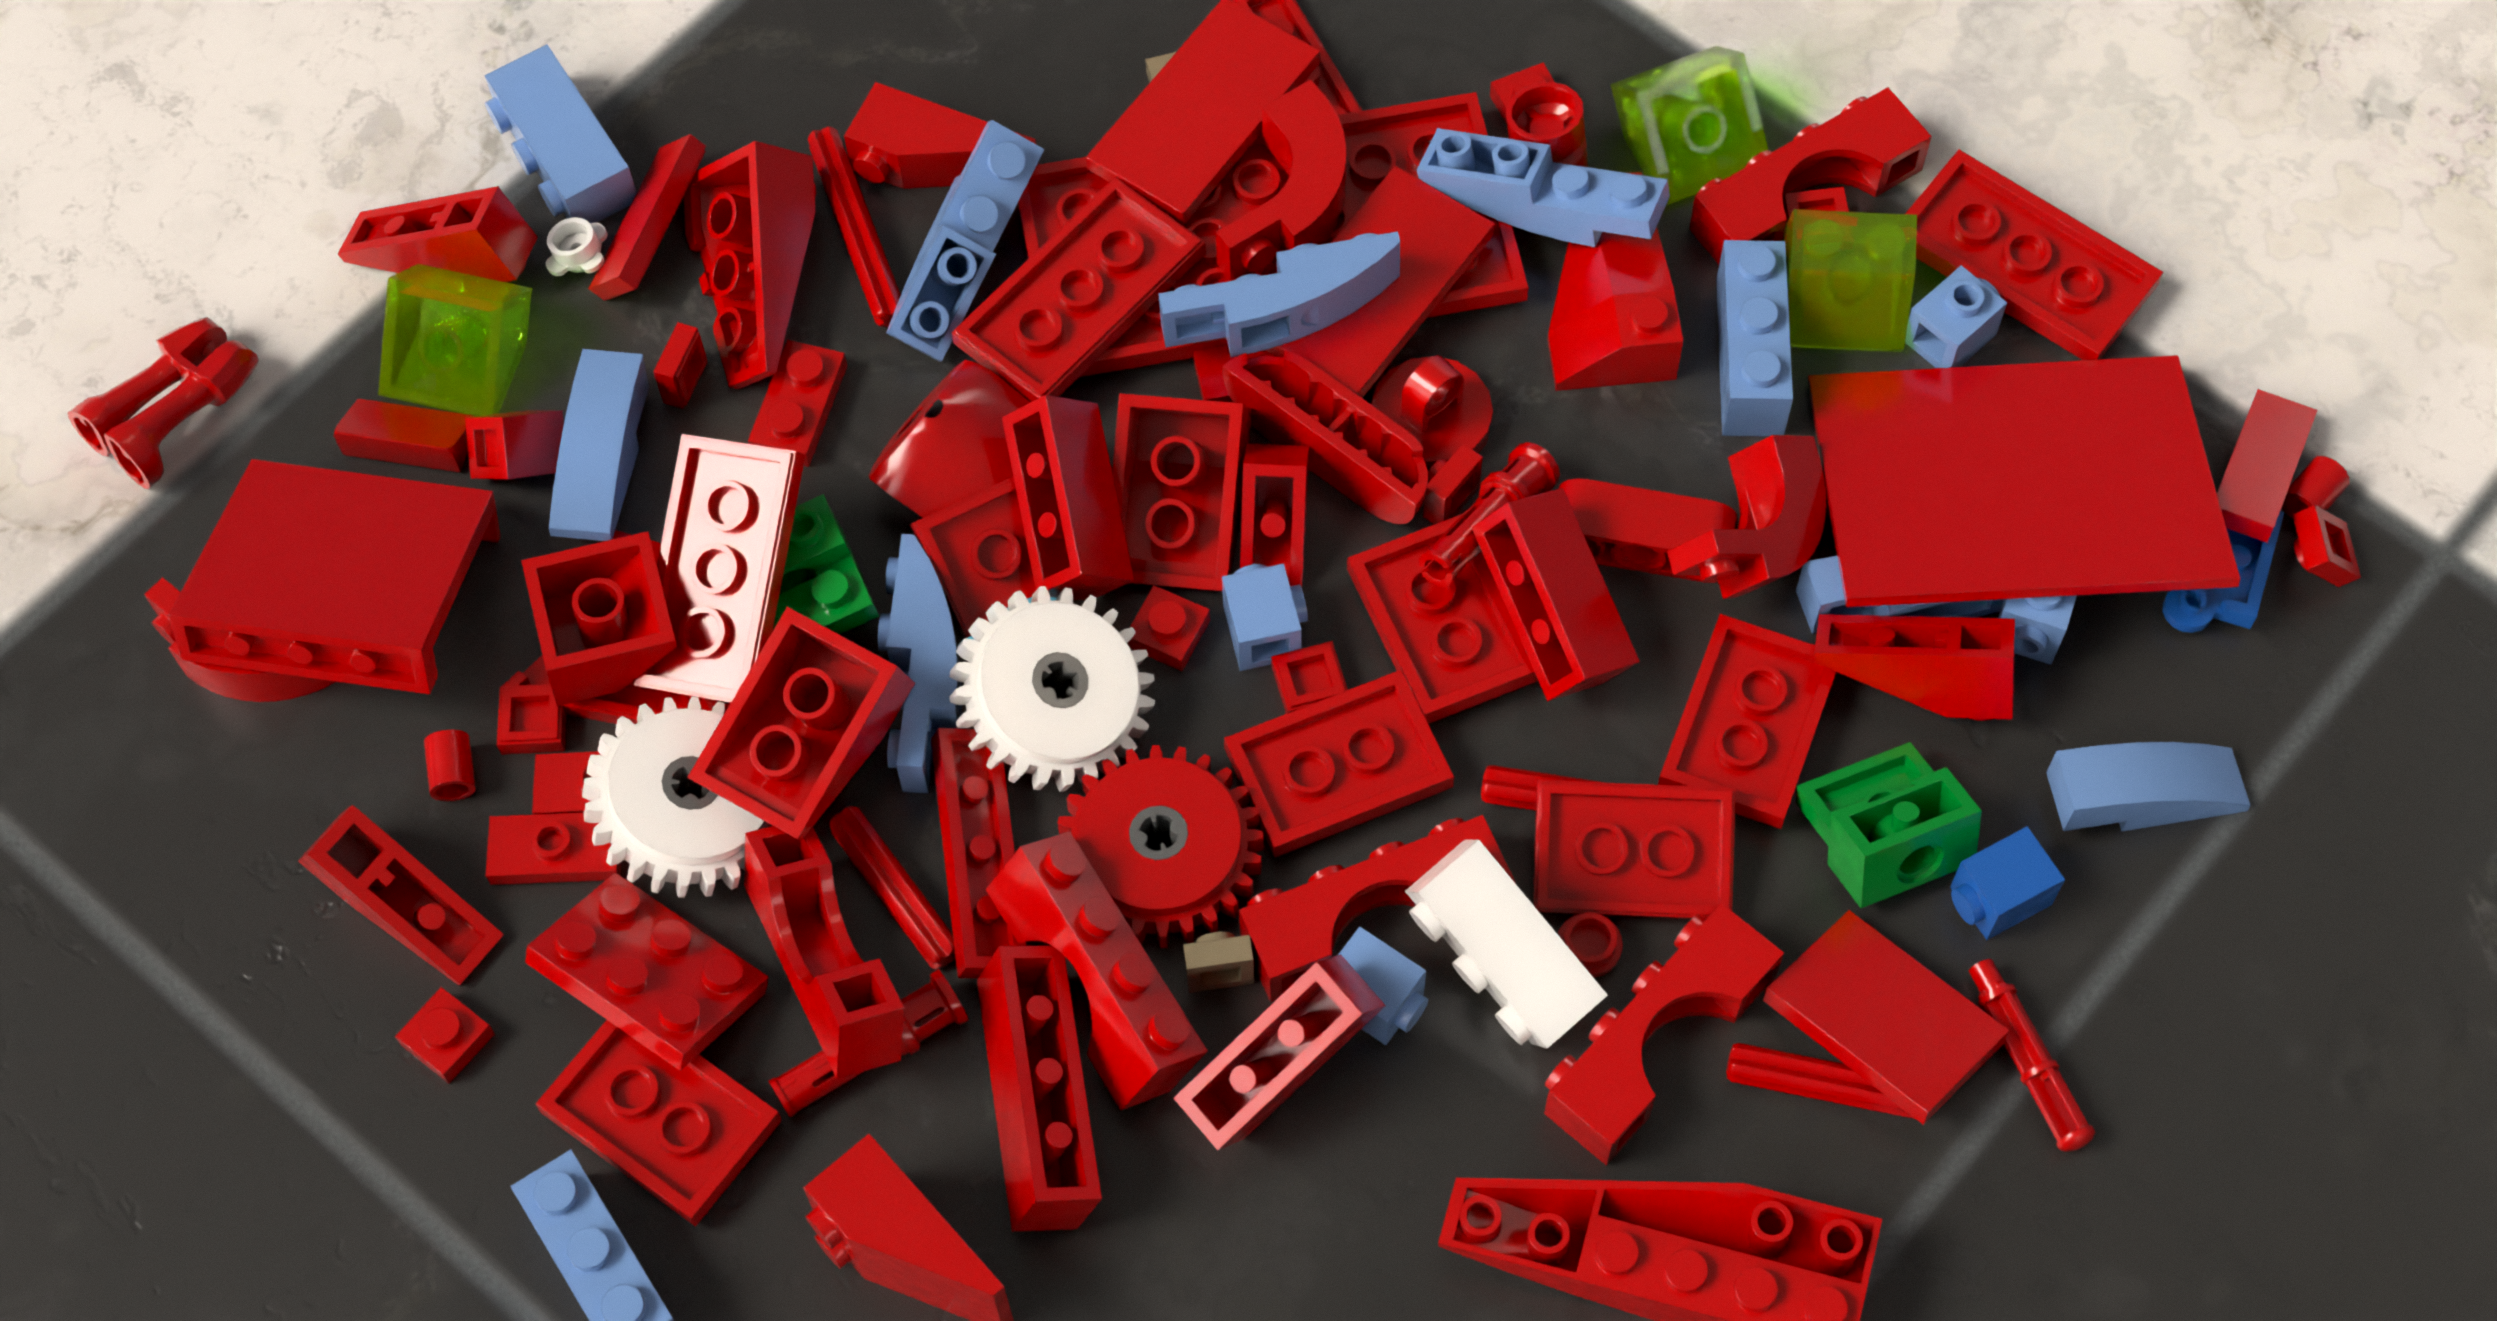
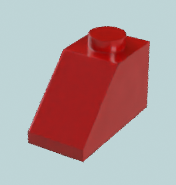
M1247 443L1243 462L1240 568L1252 564H1262L1269 567L1284 563L1290 586L1300 584L1302 587L1309 446Z

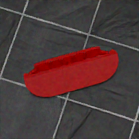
M1284 351V357L1265 355L1248 359L1247 353L1233 358L1223 366V380L1233 403H1243L1252 408L1251 425L1266 439L1275 445L1309 446L1308 469L1375 517L1393 524H1406L1415 517L1426 497L1429 472L1423 457V447L1409 431L1314 363L1296 353Z

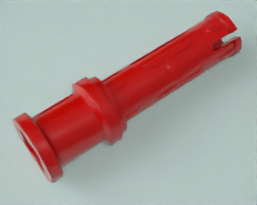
M1529 442L1519 444L1509 454L1508 465L1502 471L1490 473L1481 482L1479 498L1445 531L1434 545L1419 557V567H1426L1431 560H1434L1421 572L1423 577L1435 586H1449L1463 568L1481 551L1471 527L1508 502L1549 492L1559 482L1560 478L1559 466L1554 457L1537 444Z
M939 969L930 974L929 983L901 999L905 1008L902 1055L916 1053L920 1050L919 1042L949 1024L955 1022L961 1026L969 1021L955 992ZM822 1050L777 1078L773 1077L768 1082L791 1118L798 1111L841 1085L850 1082L863 1072L836 1079Z

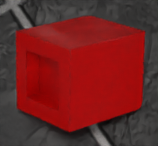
M527 410L465 417L471 479H515L556 473L564 426L563 410Z

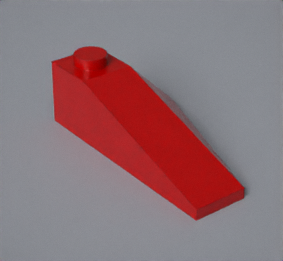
M753 141L697 170L684 194L685 234L690 250L700 252L705 272L699 278L702 294L713 297L718 315L715 318L713 332L729 388L741 389L777 372L816 212L813 156L758 141Z
M1641 171L1629 172L1630 174L1642 175ZM1657 227L1651 239L1602 232L1596 247L1568 242L1547 338L1556 391L1677 379L1683 347V336L1674 287Z

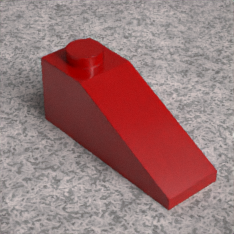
M875 82L846 131L844 138L853 171H856L861 177L870 182H886L903 189L949 187L952 185L955 177L961 175L987 121ZM1015 132V133L1019 134L1020 136H1022V137L1026 138L1027 140H1029V141H1031V142H1033V143L1036 144V139H1034V138H1032V137H1029V136H1026V135H1023V134H1020V133H1018V132Z
M499 186L362 211L356 218L337 254L345 263L472 288L496 283L505 284L517 280L526 267V261L538 236Z
M1819 614L1814 652L1816 664L1946 718H1969L1977 721L2013 719L2015 619Z
M354 805L344 810L298 860L300 864L347 904L457 985H461L504 935Z

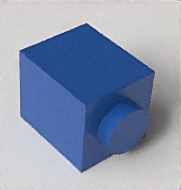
M2026 826L1961 861L1950 885L1952 890L1951 897L1961 918L1969 925L1976 924L1985 939L1989 940L2053 905L2065 878L2031 830Z

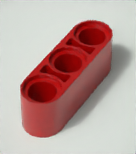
M1579 478L1566 480L1558 488L1564 489L1596 563L1600 565L1702 582L1700 575L1673 576L1667 551L1712 529H1736L1737 513L1726 504L1713 500Z

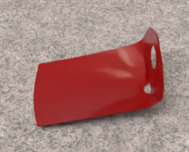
M964 360L954 367L930 392L893 435L874 463L868 475L869 479L890 496L924 518L1013 477L1002 417L1025 406L1030 401L992 370L976 362ZM941 400L943 404L941 413L933 418L925 417L935 401ZM918 414V416L913 420V422L905 429V427L910 423V421Z

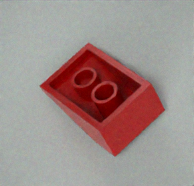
M1119 393L1112 474L1134 581L1130 583L1222 591V576L1231 575L1242 504L1243 462L1247 443H1249L1252 408L1243 403Z
M786 607L687 778L797 840L802 841L883 740L915 682L893 663L795 610Z
M867 1134L803 1187L812 1207V1211L805 1218L817 1233L814 1237L816 1242L839 1269L850 1262L858 1273L868 1281L970 1321H1014L1003 1284L870 1134Z

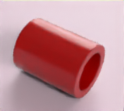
M2314 457L2289 486L2282 505L2283 510L2292 519L2293 514L2313 505L2327 511L2349 486L2350 477L2347 471L2337 461L2329 457Z
M448 729L428 735L424 739L430 796L439 801H457L474 794L476 787L469 734L461 730Z

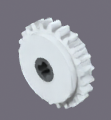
M1040 586L1032 595L1031 603L1028 602L1021 590L1014 592L1008 600V609L998 601L992 604L986 612L988 621L978 617L968 629L975 640L964 638L957 647L956 653L968 662H958L950 670L949 677L963 682L964 685L956 688L949 697L950 703L966 705L967 711L955 723L958 728L974 727L977 735L972 739L968 747L971 751H974L986 745L992 752L986 766L992 770L1004 761L1011 766L1008 781L1015 783L1026 772L1032 774L1033 790L1040 791L1048 783L1050 777H1054L1059 792L1066 791L1073 785L1075 774L1081 783L1082 777L1085 774L1097 779L1098 769L1103 772L1102 761L1108 758L1119 767L1120 763L1117 756L1126 759V750L1133 749L1135 751L1137 745L1130 737L1140 738L1148 730L1149 724L1137 716L1147 714L1155 704L1154 699L1141 695V691L1148 688L1155 681L1154 674L1139 672L1137 667L1148 656L1146 650H1130L1127 643L1132 639L1136 631L1133 627L1118 632L1112 626L1118 615L1115 609H1111L1103 617L1094 613L1096 597L1092 595L1079 606L1073 604L1071 588L1065 587L1058 595L1056 601H1051L1046 586ZM1045 679H1049L1051 688L1043 687L1042 683ZM1061 689L1063 695L1060 698H1056L1055 690Z
M692 696L687 709H677L672 697L664 699L662 712L656 715L647 704L640 705L637 724L621 716L617 719L615 734L617 738L603 733L598 747V752L601 755H590L587 774L591 777L584 779L582 798L590 800V802L585 804L584 821L587 823H599L593 829L592 842L594 846L611 843L606 862L613 866L626 860L630 864L627 875L628 881L633 883L643 873L651 876V892L658 893L666 881L676 883L678 898H685L689 884L699 883L701 891L705 897L713 894L715 881L721 878L731 890L737 888L741 876L740 869L742 868L745 871V833L772 826L687 778L723 717L725 703L718 701L712 708V711L701 710L699 698Z

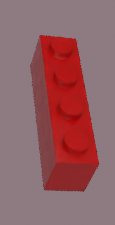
M999 946L978 977L977 985L1012 1232L1078 1229L1102 1200L1065 956L1053 946Z

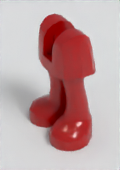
M208 317L185 324L158 338L156 342L162 356L150 367L104 394L86 398L68 412L70 422L85 442L102 456H108L112 453L125 473L144 489H150L164 474L159 446L169 432L207 405L221 406L225 404L244 385L258 365L259 358L255 352L240 341H227L224 329ZM176 382H181V384L173 391H171L169 394L161 398L159 401H157L156 403H154L153 405H151L135 417L131 418L135 413H137L144 405H146L158 394H160Z

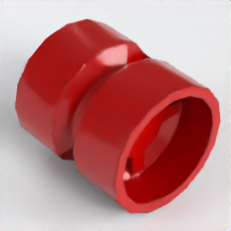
M1541 82L1522 88L1511 98L1506 108L1509 139L1549 144L1553 162L1588 167L1583 101L1576 91L1564 84Z

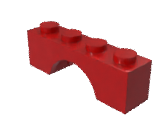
M1889 87L1869 98L1865 96L1856 98L1839 115L1821 125L1818 123L1808 125L1794 137L1793 141L1773 152L1770 150L1760 152L1740 171L1725 179L1718 177L1706 183L1695 195L1689 230L1718 265L1724 240L1782 241L1787 221L1783 206L1785 193L1799 192L1807 187L1818 184L1836 183L1858 188L1873 197H1877L1922 171L1932 136Z
M1480 815L1468 821H1464L1463 818L1449 819L1435 826L1428 836L1406 845L1402 841L1385 844L1374 850L1365 861L1344 868L1342 865H1332L1323 868L1313 874L1306 884L1285 892L1279 888L1264 891L1253 897L1247 903V907L1239 909L1240 935H1250L1254 967L1270 1003L1276 1001L1314 963L1332 957L1340 934L1356 917L1381 906L1406 905L1415 907L1416 904L1405 891L1464 839L1480 840L1515 882L1484 816Z
M774 826L745 833L744 887L836 1079L901 1061L905 1008L880 958L864 962L856 952L840 912L831 861L814 828L810 829L802 841Z
M1071 832L1020 846L986 888L991 900L1018 944L1028 941L1047 943L1059 950L1077 971L1085 987L1092 1016V1032L1087 1056L1120 1110L1170 1092L1208 1052L1205 1045Z
M1722 903L1718 905L1706 920L1697 914L1685 925L1674 941V946L1678 948L1676 953L1664 966L1657 960L1652 962L1642 972L1631 989V992L1636 995L1621 1013L1614 1007L1610 1008L1599 1019L1588 1036V1039L1593 1042L1592 1045L1578 1060L1572 1055L1566 1056L1545 1082V1086L1550 1091L1548 1092L1544 1114L1606 1166L1651 1115L1656 1095L1646 1078L1641 1053L1647 1040L1667 1023L1688 1016H1710L1735 1023L1777 976L1784 952Z

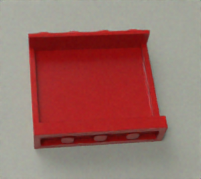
M251 459L169 613L180 659L431 694L438 678L433 652L434 644L481 540L498 543L501 537L493 491Z

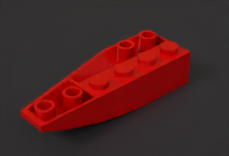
M1456 1177L1439 1237L1438 1247L1548 1287L1654 1321H1860L1882 1219L1746 1183Z

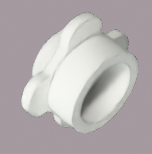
M577 217L567 218L557 223L547 236V245L552 253V256L546 261L548 271L554 276H562L568 271L593 273L599 270L604 264L601 245L608 236L605 227L596 222L590 224L587 220Z

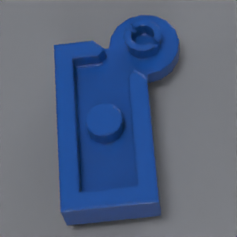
M2280 511L2268 543L2227 529L2240 575L2239 587L2169 591L2163 601L2162 612L2166 621L2172 627L2188 633L2202 631L2209 626L2212 618L2251 629L2257 618L2284 512Z

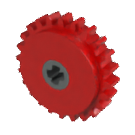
M1152 745L1150 758L1139 760L1138 755L1133 749L1126 750V764L1119 768L1108 758L1102 761L1104 777L1100 781L1088 774L1082 777L1083 791L1086 796L1083 797L1069 793L1066 798L1068 812L1073 816H1060L1058 818L1059 834L1071 832L1140 944L1145 940L1147 933L1157 934L1160 948H1167L1170 941V933L1176 932L1181 933L1182 938L1187 944L1194 943V927L1202 924L1209 932H1217V914L1220 911L1232 918L1239 914L1238 901L1234 895L1251 898L1253 895V880L1248 875H1261L1262 856L1256 854V852L1264 850L1263 831L1255 829L1260 825L1258 807H1246L1249 803L1248 788L1244 785L1230 790L1233 784L1232 770L1226 767L1213 775L1211 773V757L1204 754L1194 765L1187 762L1186 747L1179 746L1172 759L1163 758L1160 746ZM1158 841L1171 843L1169 848H1166L1165 844L1161 843V850L1159 851L1149 849L1148 845L1153 843L1156 848H1159Z

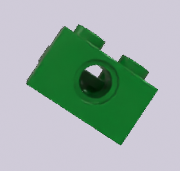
M824 494L796 506L773 630L786 607L795 610L839 635L879 617L844 531Z
M1911 742L1796 786L1797 806L1828 846V866L1860 908L1955 872L1961 861L1977 853L1982 810L1947 767L1933 771Z

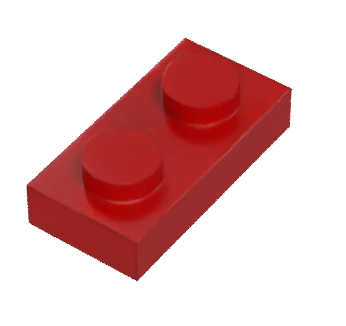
M787 340L779 360L777 372L772 377L749 436L748 444L803 453L806 455L804 466L809 467L848 366L845 353Z

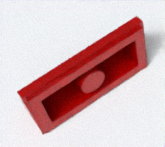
M358 398L337 424L333 436L342 454L346 456L461 473L468 452L465 417H472L474 415Z

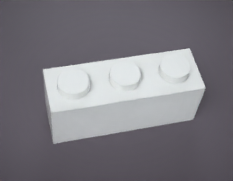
M1464 839L1405 891L1416 904L1409 911L1413 920L1434 942L1438 941L1441 937L1446 940L1459 956L1452 962L1457 973L1476 993L1479 994L1483 989L1490 993L1501 1007L1495 1014L1496 1019L1505 1031L1520 1045L1529 1040L1533 1045L1548 1049L1608 996L1480 840Z

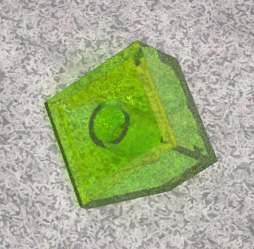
M1713 46L1610 84L1625 141L1645 176L1668 179L1670 197L1666 205L1697 194L1712 179L1718 177L1725 179L1745 168L1746 164L1754 156L1768 150L1743 52Z
M1793 209L1784 230L1790 347L1902 352L1904 350L1915 280L1917 215Z
M416 264L389 277L378 395L467 415L498 414L526 348L532 288L422 264Z

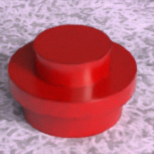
M1592 912L1580 913L1570 917L1560 927L1558 936L1593 978L1609 973L1619 962L1623 948L1622 936L1617 926L1607 917Z

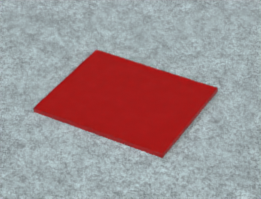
M2178 355L1808 375V389L1846 607L2239 587V571Z

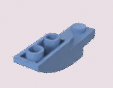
M994 120L987 122L961 175L955 177L928 232L899 298L886 334L942 362L953 340L951 332L962 323L996 255L993 251L1045 149Z
M1437 128L1417 168L1420 180L1477 212L1535 234L1596 247L1602 232L1651 239L1670 197L1668 179L1555 163L1552 161L1549 144Z
M1398 232L1380 235L1365 233L1351 240L1321 245L1312 243L1302 244L1291 250L1276 252L1277 273L1264 276L1248 274L1234 281L1205 286L1190 284L1181 286L1174 291L1158 293L1165 347L1226 337L1230 357L1232 358L1244 353L1250 354L1277 347L1324 329L1361 308L1378 296L1400 276Z
M901 534L899 556L889 557L887 561L886 593L893 595L891 613H881L879 618L878 649L879 651H887L889 661L915 682V685L900 709L903 710L901 730L891 729L887 762L889 768H897L903 792L928 793L933 761L931 738L938 728H958L955 722L963 714V705L950 703L949 697L956 688L962 686V682L949 677L950 670L960 661L959 655L956 653L957 644L951 614L942 585L932 563L915 535Z

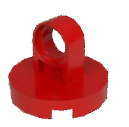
M1440 355L1409 359L1387 372L1376 385L1371 405L1401 425L1419 441L1423 447V457L1428 468H1431L1440 458L1448 461L1462 444L1478 454L1487 444L1493 418L1490 392L1476 372L1458 361L1446 359Z

